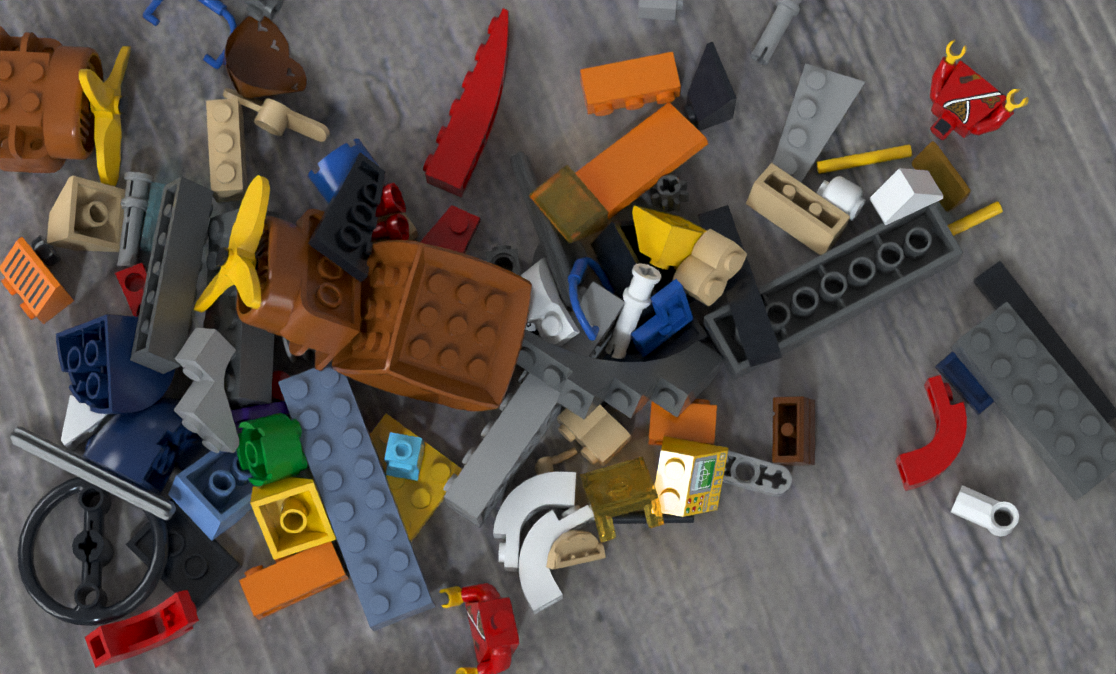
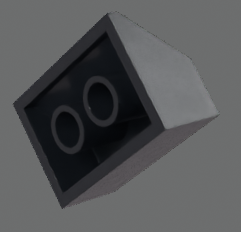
M634 220L612 221L590 244L621 300H623L625 288L630 286L633 278L632 269L635 264L650 265L661 274L660 281L654 285L651 297L673 280L676 272L674 266L670 265L668 270L650 264V257L640 252ZM685 293L689 304L697 300ZM652 302L647 308L643 309L638 322H646L656 315Z

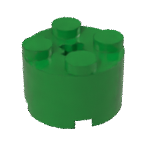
M276 413L240 423L239 427L243 429L242 433H238L239 446L236 449L242 470L249 469L253 476L248 478L253 485L262 486L295 477L300 471L306 470L307 459L302 452L299 439L302 435V429L297 419L290 420L285 414Z

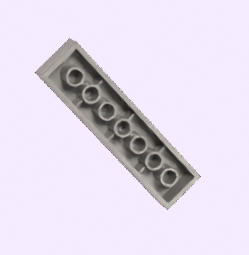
M592 282L588 289L585 287L580 289L579 292L582 297L580 306L591 327H599L597 338L594 341L589 340L574 311H572L570 316L580 333L561 346V348L597 359L612 336L625 302L597 283ZM527 370L523 371L518 380V383L521 385L514 395L509 393L500 405L499 409L502 412L496 422L491 419L481 433L483 440L476 449L472 446L462 461L465 466L458 476L453 474L443 488L446 491L444 498L447 506L478 528H481L564 407L557 402L560 392Z

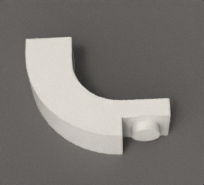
M546 257L540 259L520 275L532 284L527 322L535 325L542 339L561 347L580 333L560 299V293Z
M549 472L534 476L517 486L504 500L496 516L493 535L494 538L506 539V543L499 544V562L504 563L505 571L519 572L521 533L525 524L533 515L547 509L568 510L575 506L576 472Z
M579 505L569 508L562 513L563 519L560 521L552 509L533 525L523 542L519 557V577L524 596L534 615L563 599V594L552 577L550 569L546 568L548 553L553 543L563 533L570 530H579L594 522V515L588 505L580 508Z

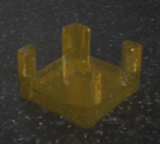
M643 456L580 474L587 505L592 511L601 543L616 538L612 517L644 508L649 528L664 525L658 494Z

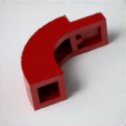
M941 375L928 378L924 384L936 423L932 441L920 449L900 454L895 460L905 491L921 487L938 478L955 460L964 443L967 429L964 402L954 405L950 404V401H953L952 391L948 382L943 383Z
M188 590L176 592L161 604L139 615L99 626L85 636L95 668L142 654L188 633L193 629L192 625L199 621L196 606L191 600Z

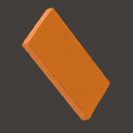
M668 102L571 175L570 178L572 183L609 220L657 184L662 176L670 174L707 146L708 141L691 122Z

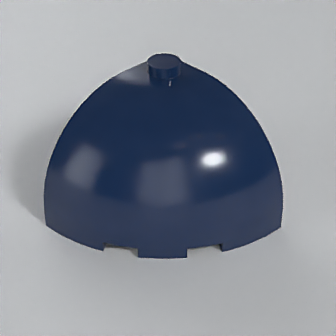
M106 314L56 333V345L62 372H68L72 382L69 389L79 403H86L92 412L98 414H128L144 410L156 403L171 384L175 369L162 374L130 361L138 322L137 316Z
M161 397L156 403L144 410L128 414H115L97 434H93L90 437L83 457L161 495L177 465L174 462L175 454L177 453L181 457L188 444L184 440L186 438L190 439L194 432L183 426V419L174 411L180 399ZM167 443H169L173 450L169 449Z

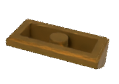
M932 141L913 159L911 164L915 170L929 171L943 194V199L938 202L946 212H950L967 200L971 190L936 142Z

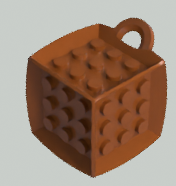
M387 240L374 243L372 254L368 257L367 266L369 267L368 277L361 282L360 332L333 358V369L354 380L390 393L437 403L455 409L487 411L500 407L511 381L523 343L531 302V282L482 259L414 240Z

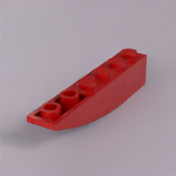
M504 8L499 17L494 16L487 32L490 34L486 45L480 44L475 55L477 64L473 72H467L462 83V88L465 90L460 99L455 98L449 111V116H451L450 122L447 127H441L436 139V143L439 145L435 154L430 153L423 166L428 184L461 198L488 142L504 87L510 22L509 10Z

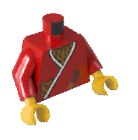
M956 39L950 41L947 45V57L942 58L931 81L930 99L934 103L931 112L938 117V120L930 127V130L940 140H945L953 130L963 138H966L971 133L978 136L996 131L1014 114L1015 108L1024 107L1029 101V98L1026 97L1020 104L1015 103L1014 95L1020 89L1009 91L1006 97L963 61L960 60L957 64L955 62L956 59L961 58L966 53L967 47L965 45L960 54L953 53L951 46Z
M488 583L465 586L462 589L459 586L441 589L439 593L446 592L449 596V603L442 604L443 608L459 606L463 602L466 603L465 606L478 662L477 668L461 667L456 670V674H498L507 670L511 665L512 656L519 645V636L510 598L500 597L497 589Z

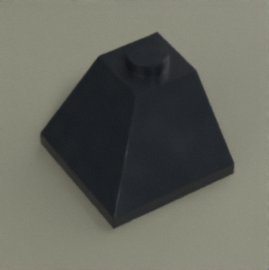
M713 42L707 43L687 94V105L683 106L687 120L695 123L699 131L733 119L737 99Z

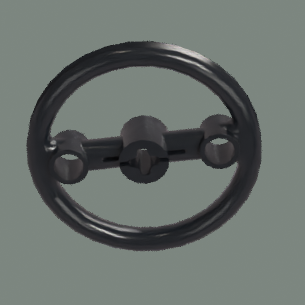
M80 477L69 479L54 487L31 510L19 538L17 551L18 568L21 580L28 594L45 612L64 622L93 626L121 619L147 600L163 575L167 563L169 541L165 520L142 509L150 523L153 536L152 557L148 570L141 582L129 595L119 602L105 607L108 598L106 592L102 589V570L113 558L114 549L111 542L104 537L105 514L110 510L112 502L109 497L110 492ZM80 492L78 500L80 506L84 509V529L74 538L72 550L75 557L82 561L81 585L77 587L74 593L77 605L75 608H70L54 600L42 587L34 566V546L38 531L53 508L68 497ZM96 495H100V502L95 507L90 508L91 499ZM92 591H96L94 602L86 605L87 595Z

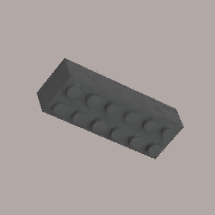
M239 209L210 218L208 227L209 251L206 260L208 268L207 286L221 270V267L216 265V257L220 248H228L232 227ZM267 210L266 216L279 218V213ZM235 285L226 289L206 310L203 328L216 329L236 349L224 375V389L230 410L271 403L274 351L273 333L245 324L239 319L236 308L237 288Z
M1008 302L1000 306L952 345L951 350L977 379L987 394L992 397L997 406L1074 500L1084 496L1116 470L1115 431Z

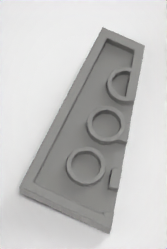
M805 63L773 164L802 183L841 120L847 114L857 95L863 89L865 82Z

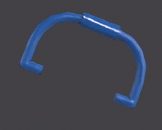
M153 0L142 14L143 18L154 26H157L160 20L153 16L152 13L164 0ZM198 0L228 21L230 34L234 31L237 24L234 16L227 10L225 4L219 0ZM225 49L216 60L206 54L203 61L213 68L219 69L223 64Z
M582 257L574 262L568 276L569 296L573 311L589 340L594 341L599 333V327H591L581 309L577 293V285L580 283L587 265L593 269L607 291L614 295L615 289L596 261L589 257Z

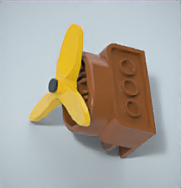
M0 26V169L8 172L55 173L63 167L66 159L85 160L91 156L96 147L100 182L115 187L119 178L122 129L120 115H126L128 112L127 96H121V84L130 57L131 46H122L112 72L104 82L101 59L94 48L63 46L56 39L38 38L33 32H25L22 37L10 36Z
M258 175L249 184L237 218L232 227L228 248H220L217 254L216 265L221 267V270L205 288L193 309L201 313L204 312L226 289L235 285L237 288L236 308L239 319L245 324L266 330L289 340V350L292 355L301 356L308 348L315 349V369L321 371L360 332L361 282L308 244L324 211L308 209L295 224L274 216H266L270 185L267 178Z

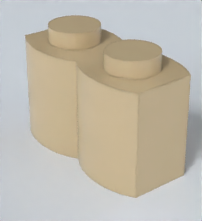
M709 229L699 238L692 254L677 268L673 280L677 279L683 285L685 293L710 306L722 295L728 279L732 278L741 269L747 253L734 241Z
M601 405L585 419H582L567 408L557 417L560 424L557 428L558 431L569 442L575 439L581 444L583 449L580 452L593 465L598 462L604 467L631 441L629 432Z

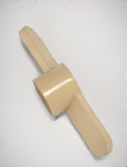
M224 89L223 96L225 98H238L241 105L257 111L258 114L254 123L273 135L282 136L286 128L319 142H324L330 135L328 128L324 124L294 112L278 101L266 98L263 102L256 98H244L238 94L237 90Z

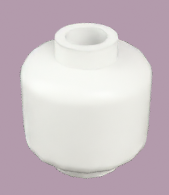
M841 176L833 178L830 183L824 180L817 191L818 195L848 214L851 221L856 219L866 199L862 198V188Z

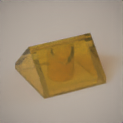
M568 164L529 195L569 244L601 231L607 226L608 211Z

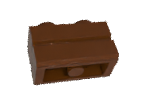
M804 396L773 397V412H775V415L773 416L772 463L783 466L815 465V400Z

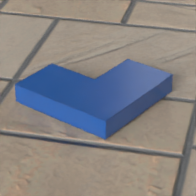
M677 279L650 298L656 315L631 333L635 348L643 357L693 320L683 285Z

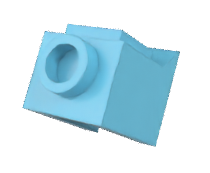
M390 432L384 458L387 464L386 475L418 481L425 449L423 439Z

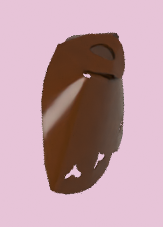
M251 16L246 17L229 35L223 58V65L238 94L244 98L304 91L307 85L306 74L302 66L289 57V44L279 28L269 18L264 16L260 23L268 31H258L259 21ZM273 40H276L275 45L279 48V51H277L274 48H270V46L273 44ZM289 68L291 69V73L295 74V76H286L288 74ZM298 83V85L296 86V88H298L297 90L291 89L295 86V84Z

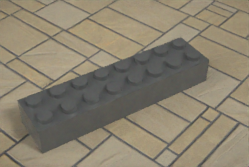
M935 204L926 206L886 226L883 222L759 287L758 290L778 342L781 355L958 263L963 251ZM728 304L704 316L702 326L718 354L724 357L723 363L733 381L768 363L750 367Z

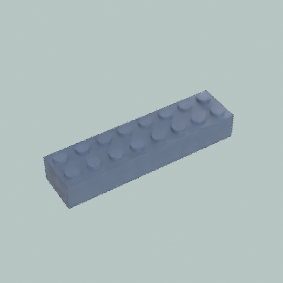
M330 361L321 371L312 368L279 381L278 384L292 419H297L301 426L302 435L299 439L369 627L376 631L436 607L349 378L335 371L332 367V361Z

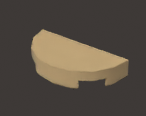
M570 530L563 533L553 543L548 553L546 568L554 570L606 558L604 546L588 531Z

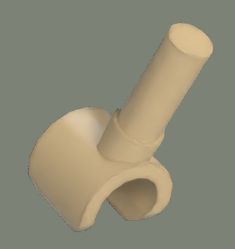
M573 447L557 456L540 458L535 465L536 475L554 472L553 465L559 464L578 454L576 448Z

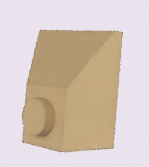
M70 176L49 213L47 244L73 251L119 252L124 209H122L120 204L121 199L125 198V189Z

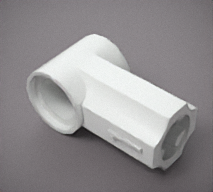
M963 485L951 510V513L985 527L993 535L1000 537L1010 534L1019 521V512L1013 504L1005 501L999 502ZM997 512L1006 513L1010 518V525L1000 526L994 520V514Z

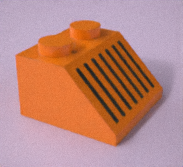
M23 237L19 238L0 265V271L5 276L1 283L12 296L16 293L20 295L24 300L20 307L31 320L37 317L45 324L74 302V300Z

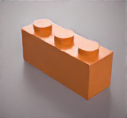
M673 51L580 69V82L588 115L606 116L613 113L615 109L626 108L627 110H636L642 108L646 103L657 101V104H667L680 97L681 85Z
M330 541L295 555L293 553L275 559L276 563L264 568L263 565L253 567L244 573L246 577L240 579L239 582L254 617L260 620L349 578L333 542Z

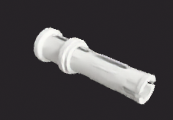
M635 264L633 266V278L630 286L625 288L623 292L624 306L605 349L607 354H611L612 350L615 349L612 354L614 358L622 359L625 357L632 338L631 333L635 331L643 309L651 304L650 295L654 285L661 279L660 272L650 265Z

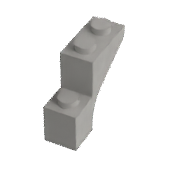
M195 328L175 357L176 361L184 368V374L194 381L174 411L183 419L182 424L184 427L197 433L203 439L202 444L207 449L215 453H219V451L234 453L239 446V437L224 389V375L236 349L216 329Z

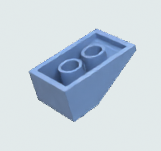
M210 451L176 475L168 495L212 541L237 523L252 509L250 501L252 488L255 485L248 480V478L253 477L249 469L242 470L237 451L234 453L224 451L215 453Z

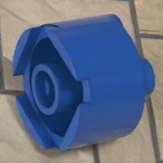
M359 138L353 139L355 146L350 148L345 143L324 157L318 163L320 170L316 174L312 170L308 173V178L328 205L352 160L359 153H362L378 165Z

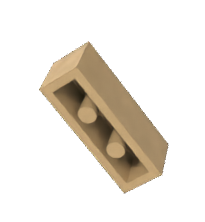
M238 98L206 101L210 184L211 190L214 191L213 197L217 203L242 201L248 188L243 109Z
M773 163L754 182L746 201V205L819 255L831 250L841 238L850 219L848 214Z

